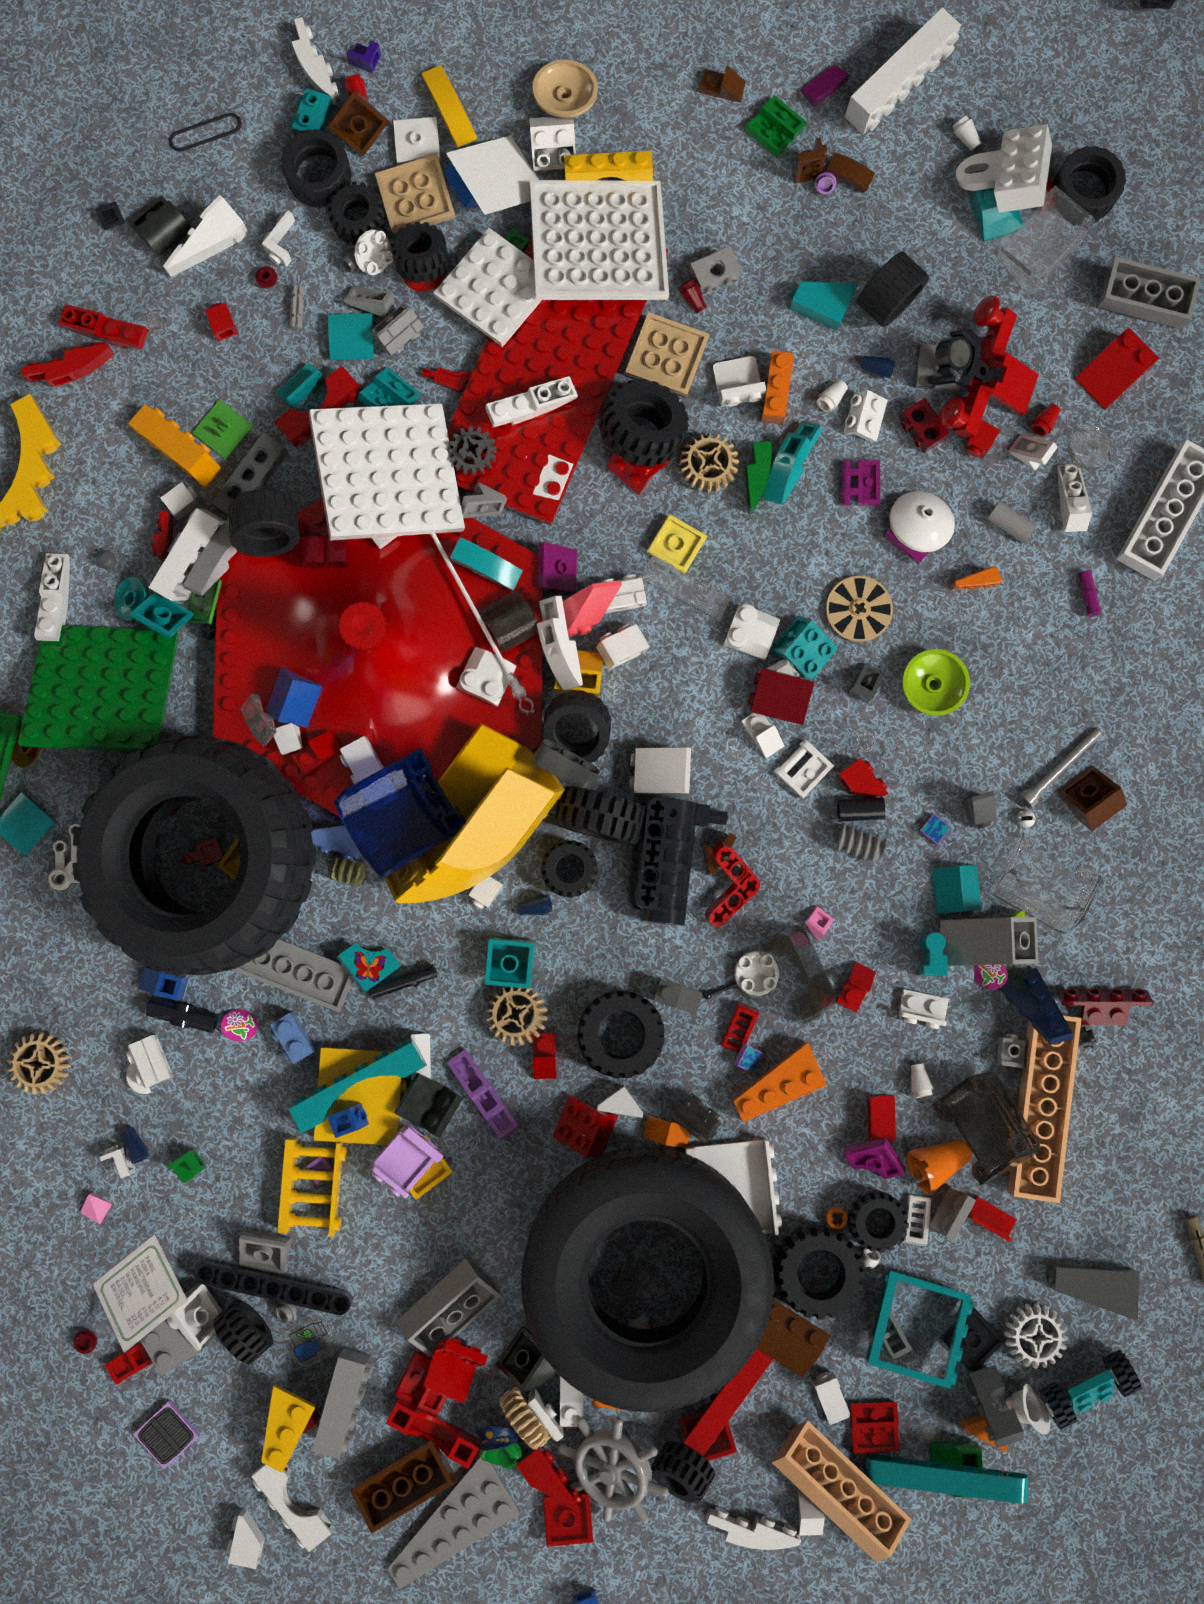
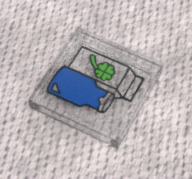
M314 1310L278 1330L299 1372L342 1349L322 1311Z

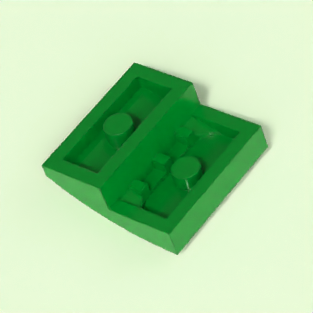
M774 95L761 108L760 113L746 125L744 131L777 158L801 133L807 122Z

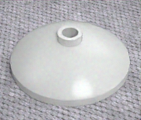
M923 491L908 492L895 501L890 511L889 521L894 535L902 544L912 550L919 552L939 550L949 542L954 533L955 522L950 508L943 500L931 493Z

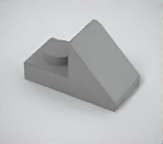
M477 482L474 488L475 492L472 495L464 496L462 500L463 518L501 515L507 498L505 495Z

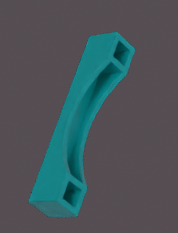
M405 1040L395 1046L396 1051L388 1054L385 1051L374 1057L376 1062L369 1066L365 1062L354 1068L356 1073L350 1076L344 1073L333 1079L335 1084L327 1088L326 1084L316 1088L313 1090L315 1095L308 1099L304 1095L292 1102L294 1106L288 1110L300 1133L302 1134L326 1121L329 1111L336 1100L357 1082L377 1076L405 1078L427 1066L415 1041L409 1043L408 1040Z

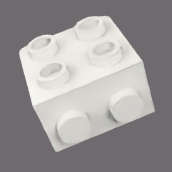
M754 356L718 362L713 365L721 407H732L740 403L757 402L764 399L766 386L765 382L760 380Z

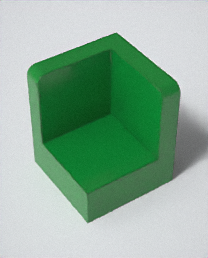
M195 1149L190 1150L167 1166L169 1171L174 1169L182 1183H186L207 1168Z

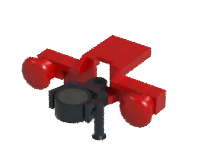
M990 295L983 298L974 310V323L977 326L985 325L988 327L981 345L964 330L952 331L949 335L952 338L941 340L935 351V359L939 367L937 373L942 376L935 377L930 375L927 379V384L930 388H935L937 385L957 383L958 385H964L969 391V395L962 397V399L955 397L948 400L942 406L938 416V421L942 428L947 429L951 427L955 433L963 438L976 437L989 396L1017 415H1025L1039 376L1035 371L1008 352H1005L1017 314L1008 307L999 309L1000 300L997 296ZM998 367L1004 369L999 382L982 383L983 380L988 378L989 369ZM963 370L962 375L960 376L956 371Z

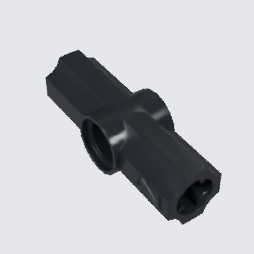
M151 997L146 1008V1016L168 1021L169 1024L189 1029L190 1027L214 1033L218 1023L219 1014L195 1008L194 1005L184 1002H172Z

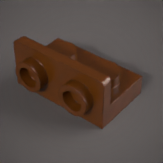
M816 138L813 151L805 150L797 154L793 173L795 183L815 180L822 173V170L825 169L824 160L827 158L826 145H822L821 138Z

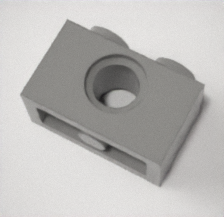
M730 246L690 263L689 272L694 281L698 282L701 293L706 292V294L715 292L721 285L726 284L729 286L737 282L740 277L741 268ZM718 270L721 272V274L715 276L711 273V271Z

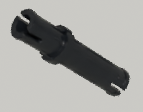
M434 964L417 970L411 969L404 975L378 983L369 992L374 1000L407 987H417L424 981L438 978Z

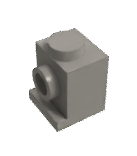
M1007 1034L1006 1038L999 1037L996 1064L1024 1068L1026 1041L1020 1040L1021 1035ZM1013 1046L1016 1047L1015 1055L1010 1053V1049Z

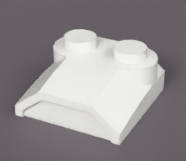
M739 603L723 646L765 661L780 619L756 610L751 605Z
M475 647L456 688L498 707L509 684V677L513 675L516 665L504 659L511 674L507 675L495 654Z
M197 1284L184 1293L188 1301L167 1318L169 1326L173 1329H179L197 1351L215 1333L213 1319L222 1312V1309L203 1284Z

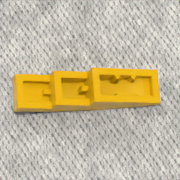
M439 65L421 73L432 99L441 114L442 121L457 148L477 140L467 114L443 67Z

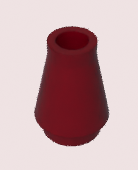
M693 278L678 287L680 296L692 307L696 314L707 307L699 284Z

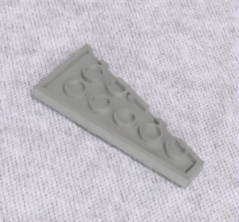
M479 1456L478 1460L469 1468L463 1478L420 1527L414 1537L390 1563L388 1570L399 1589L520 1514L518 1506L493 1463L482 1461V1458Z

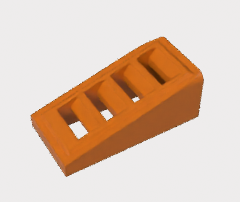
M992 566L956 580L951 584L952 590L996 587L1002 583V578L997 566Z

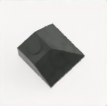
M524 1326L520 1328L497 1363V1367L524 1393L552 1379L556 1373L536 1345L531 1331Z

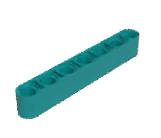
M871 1454L866 1456V1476L876 1485L1022 1504L1029 1502L1028 1475L1024 1473Z

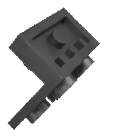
M417 1073L394 1113L422 1126L432 1135L440 1138L463 1097L449 1087Z

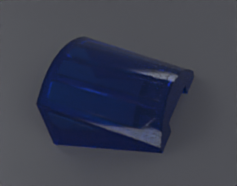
M421 748L348 787L334 800L336 809L351 839L381 880H384L457 835L466 823L458 807L454 808L437 782L431 772L433 767Z

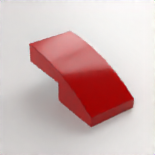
M140 1342L106 1363L105 1367L117 1385L153 1362Z

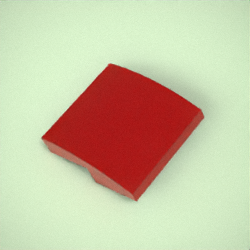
M415 1350L394 1394L416 1404L417 1408L438 1416L447 1397L423 1387L431 1357Z
M897 1402L850 1404L853 1454L900 1452Z

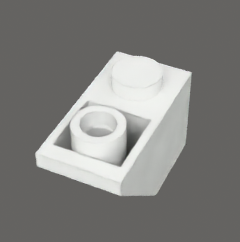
M242 1509L240 1514L233 1519L231 1530L235 1531L233 1540H229L226 1554L230 1555L228 1564L256 1569L260 1562L265 1537L248 1510Z

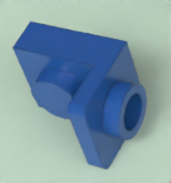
M361 1103L327 1116L335 1138L357 1131L369 1124L366 1111Z

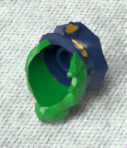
M487 1425L477 1429V1434L481 1439L479 1456L482 1458V1461L500 1465L507 1470L513 1469L522 1456L521 1447L517 1444L518 1433L515 1429L500 1425Z

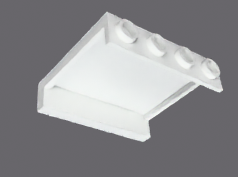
M767 1139L685 1148V1154L691 1155L692 1159L695 1157L710 1165L734 1185L755 1214L764 1234L774 1233L779 1235L778 1228H782L781 1215L776 1213V1205H779L778 1191H774L773 1182L777 1181L776 1169L771 1167V1158H774L773 1144H769Z

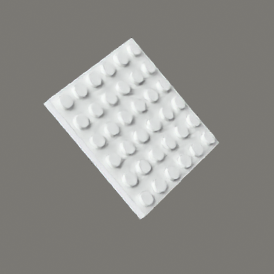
M530 180L536 300H668L669 286L660 181Z
M442 404L309 410L330 540L462 532L465 529L454 466L450 461L452 455L448 454L450 446Z

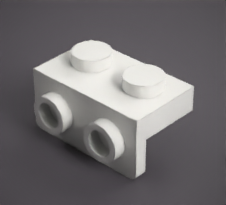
M869 390L854 393L843 433L847 436L855 434L869 442H876L888 400Z

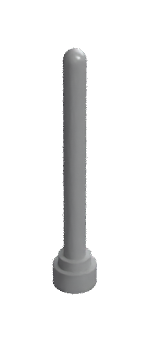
M1098 728L1094 729L1033 789H1025L1019 795V799L1028 808L1032 809L1038 803L1039 795L1102 735V731Z

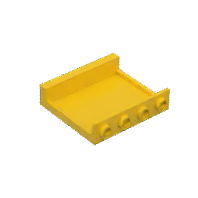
M321 1047L318 1087L326 1084L327 1088L335 1084L333 1079L344 1073L347 1076L356 1073L355 1067L365 1062L369 1066L376 1062L374 1057L385 1051ZM377 1076L357 1082L336 1100L328 1116L361 1103L366 1111L369 1124L357 1131L335 1138L329 1120L326 1118V1121L315 1126L314 1141L387 1145L403 1127L400 1126L401 1117L396 1115L394 1111L400 1103L402 1095L407 1091V1080L397 1076Z

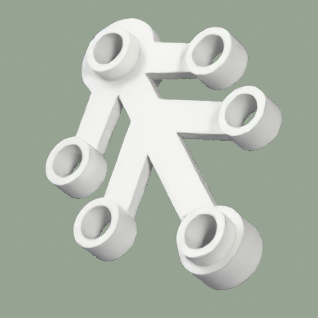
M73 824L69 827V834L71 835V861L66 867L64 854L68 851V844L61 840L53 844L55 869L51 871L48 880L50 886L56 890H65L71 883H80L74 880L72 874V863L77 862V846H73V829L80 827L81 825ZM62 843L64 849L59 852L57 846ZM59 875L64 876L62 883H59L57 880Z

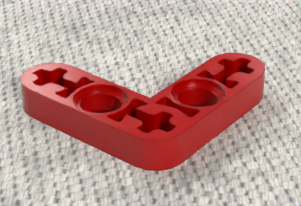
M720 843L713 848L712 858L731 879L733 884L706 909L705 918L715 927L724 925L760 889L759 879L738 854L724 843ZM722 851L730 859L728 862L722 858ZM740 864V872L732 875L731 870L733 866ZM748 881H750V884H751V886H750L749 888L747 887V884H746ZM739 889L744 893L743 895L738 892ZM737 895V901L733 905H729V897ZM722 905H724L727 908L726 911L724 910V908L721 907ZM716 912H717L718 915H719V917H718L717 919H716L715 916H714V913H716Z

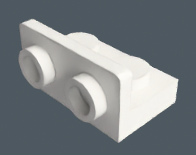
M903 989L898 1016L904 1017L903 1022L917 1024V1020L926 1022V1027L939 1029L940 1025L946 1026L945 1016L949 999Z

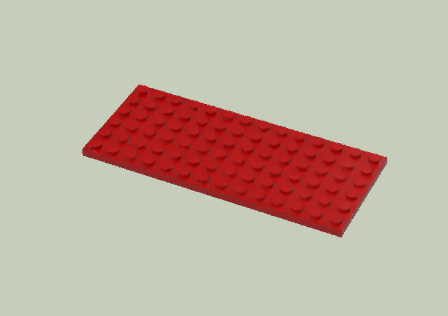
M532 237L524 253L531 259H533ZM542 300L503 347L488 337L447 429L449 441L455 442L453 435L458 434L460 436L462 428L465 432H468L469 426H472L473 431H477L478 427H481L482 434L488 431V439L494 438L495 440L493 446L497 448V453H494L496 461H490L491 469L484 467V474L479 470L476 471V476H473L472 471L464 475L463 468L457 471L456 464H453L457 487L473 494L476 483H482L506 496L507 501L504 507L552 526L648 300ZM570 376L578 395L576 399L535 418L514 425L510 422L493 428L485 409L486 404L525 393L530 387ZM463 442L460 444V446H459V448H458V452H459V449H461V448L463 447V444H464ZM469 445V451H471L472 454H474L476 457V451L471 449ZM487 451L482 455V460L486 457ZM548 455L573 464L559 500L533 494L535 487L540 483L542 469L548 464ZM559 462L556 465V472L559 475H566L568 473L569 466L566 462ZM553 481L548 484L547 491L550 495L555 496L560 493L559 483Z

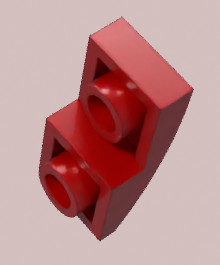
M168 510L159 511L160 519H157V526L159 532L162 533L154 534V542L151 543L153 554L157 555L161 561H165L169 554L168 549L173 541V515Z

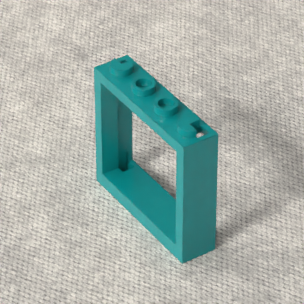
M887 1271L865 1364L951 1389V1385H955L957 1379V1371H955L956 1362H960L963 1348L960 1347L961 1340L966 1337L968 1331V1324H965L966 1318L973 1309L972 1295L894 1271ZM897 1281L961 1300L943 1379L879 1360Z

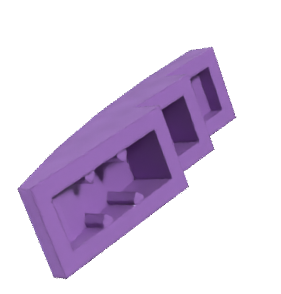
M466 1049L447 1062L500 1140L505 1139L520 1128L515 1118Z

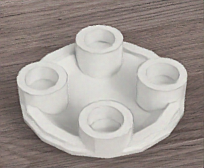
M371 229L364 232L358 238L354 256L360 270L369 275H376L393 262L391 244L383 231Z
M752 951L746 953L738 960L734 976L737 985L742 991L749 995L761 996L768 994L776 988L779 970L772 955L761 951Z

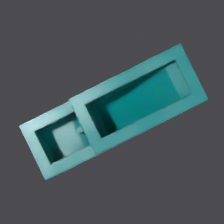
M462 537L459 538L450 556L451 561L511 591H514L523 570Z

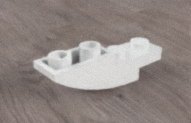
M302 17L294 19L300 39L292 41V45L303 73L317 92L330 95L333 105H338L335 97L339 96L336 82L331 83L330 76H333L330 62L325 63L323 54L318 56L316 46H311L309 39H313L310 26H305Z
M570 376L530 387L525 393L488 403L485 409L493 428L510 422L514 425L554 410L576 399L578 395Z
M46 553L39 588L41 601L34 633L36 640L59 641L61 627L65 625L70 579L68 554Z
M553 596L539 601L543 622L537 623L543 651L554 676L563 690L582 686L583 682L576 642L569 641L562 596Z
M716 1507L715 1510L708 1508L705 1516L708 1524L725 1530L724 1537L726 1542L738 1546L761 1550H777L795 1547L801 1543L799 1533H797L794 1527L789 1525L779 1526L775 1524L773 1519L767 1516H762V1518L755 1516L752 1525L748 1519L737 1516V1518L731 1517L726 1510Z

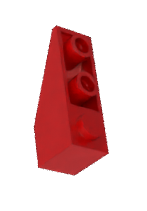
M539 1447L516 1465L528 1484L533 1488L575 1510H579L583 1506L580 1502L582 1501L580 1493L576 1488L571 1489L567 1483L569 1480L568 1476L562 1468L558 1469L553 1462L555 1458L548 1448Z

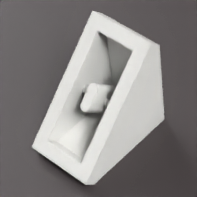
M624 1085L597 1106L599 1111L643 1118V1111Z
M797 1487L799 1536L822 1535L825 1520L824 1512Z

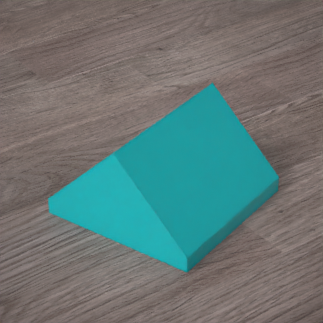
M977 865L932 869L936 914L982 910Z

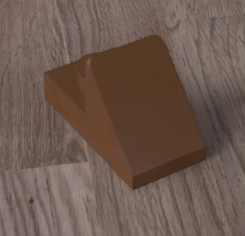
M726 66L724 74L704 69L699 93L741 103L746 81L728 66Z
M729 832L726 837L722 835L716 845L724 843L732 847L737 837ZM701 843L708 874L713 877L719 868L712 858L713 848ZM722 851V852H721V855H722V858L724 859V858L726 857V855H725V852Z

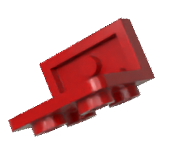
M613 454L606 467L639 495L644 491L651 478L669 464L671 459L661 465L656 463L655 466L646 467L645 464L636 466L633 462L627 463L623 461L624 458L621 456L617 457Z
M448 1337L445 1340L436 1342L423 1387L462 1403L467 1398L476 1367L485 1365L488 1356L482 1354L481 1349L468 1346L467 1348L460 1345V1340Z

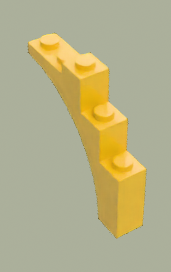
M30 394L10 404L17 419L21 436V455L13 483L0 502V531L6 525H13L19 522L22 516L29 522L38 521L44 517V513L48 512L36 488L46 487L51 483L50 480L55 478L43 455L54 453L57 447L62 444L39 404Z

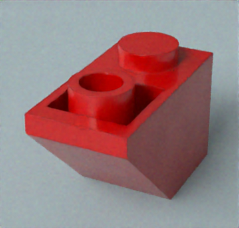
M859 758L837 775V778L850 794L877 798L888 794L886 791L887 785L880 777L878 779L872 773L874 769L867 760L863 761Z

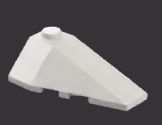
M221 195L200 215L203 220L196 229L191 227L188 231L189 236L186 243L178 245L163 265L170 277L233 246L245 237L247 229L244 222Z

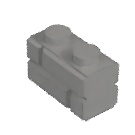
M402 303L373 328L370 333L382 350L392 356L393 354H399L404 349L403 345L409 340H415L420 335V330L424 326L413 310Z

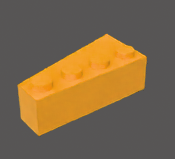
M144 404L128 424L137 434L165 455L171 462L176 463L188 476L193 477L204 489H207L223 470L209 455L211 450L202 442L196 444L194 442L195 438L188 431L185 430L182 433L179 430L180 426L171 418L168 421L164 419L165 414L157 407L152 409Z

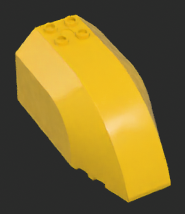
M480 723L413 817L416 822L411 832L406 831L403 837L405 844L401 852L396 851L384 875L394 901L397 903H419L445 898L467 890L493 875L522 848L541 821L547 817L556 801L561 798L565 789L558 778L534 764L532 761L534 753L526 746ZM463 825V827L460 829V831H459V832L457 833V835L454 837V839L452 840V842L449 844V841L452 839V837L455 835V833L459 830V828Z

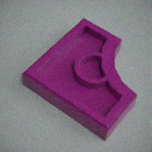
M886 1137L844 1148L843 1154L853 1169L872 1170L880 1174L884 1179L906 1174V1167Z

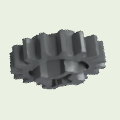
M469 426L468 432H465L462 428L460 436L458 434L453 435L455 442L449 441V446L452 449L448 450V454L453 456L450 461L456 464L457 471L463 468L464 475L472 471L473 476H476V471L479 470L484 474V467L492 468L490 461H496L494 453H497V448L493 446L495 444L494 438L488 439V431L482 434L481 427H478L477 431H473L472 426ZM463 442V443H464V444H463V447H462L461 449H459V452H458V448H459L460 444ZM469 445L471 449L476 451V457L474 454H472L471 451H469ZM487 451L486 457L482 460V455Z

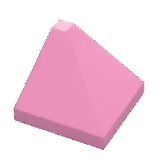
M816 906L805 923L813 936L819 940L826 933L834 919Z
M92 1192L87 1196L80 1213L101 1224L113 1203Z

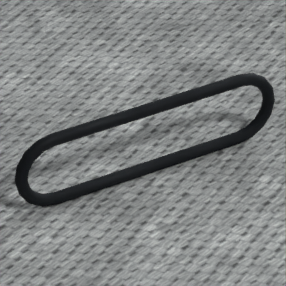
M227 113L172 133L169 144L175 151H185L238 132L242 122L237 114ZM233 116L238 120L236 129L183 148H176L172 143L174 136L220 119Z

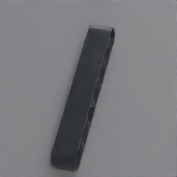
M205 1260L194 1270L195 1280L203 1285L335 1315L346 1314L353 1304V1296L347 1290L215 1260ZM203 1266L211 1269V1277L203 1275ZM225 1272H231L233 1274V1282H228L225 1280ZM247 1277L255 1278L257 1282L256 1287H250L247 1284ZM276 1282L279 1285V1292H272L269 1288V1283ZM292 1287L300 1288L302 1296H293L291 1292ZM314 1293H322L324 1295V1302H317L314 1299ZM336 1298H345L347 1307H339L336 1303Z

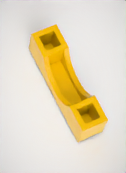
M652 151L564 155L565 180H598L605 177H617L625 181H653Z

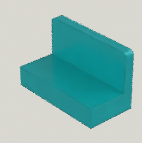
M307 363L277 391V394L290 408L295 409L324 381L323 375L318 369L315 370Z

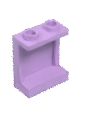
M406 1122L370 1163L371 1170L373 1171L371 1174L379 1182L384 1180L390 1185L389 1189L396 1196L402 1195L407 1198L410 1189L434 1162L438 1163L444 1156L441 1149Z

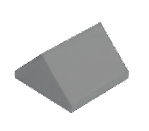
M246 1230L239 1238L240 1267L285 1274L292 1238Z

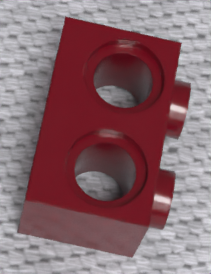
M925 397L903 411L900 416L902 428L906 432H910L914 445L917 449H922L924 454L946 440L950 434L948 429L941 427L937 413ZM912 415H919L921 417V421L917 422L913 420ZM925 432H930V433H932L933 436H934V439H932V440L927 439V438L925 437L924 433H925Z

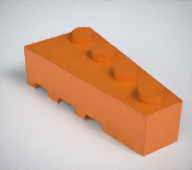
M804 1042L732 1098V1101L741 1121L745 1122L820 1089L827 1084L809 1043Z

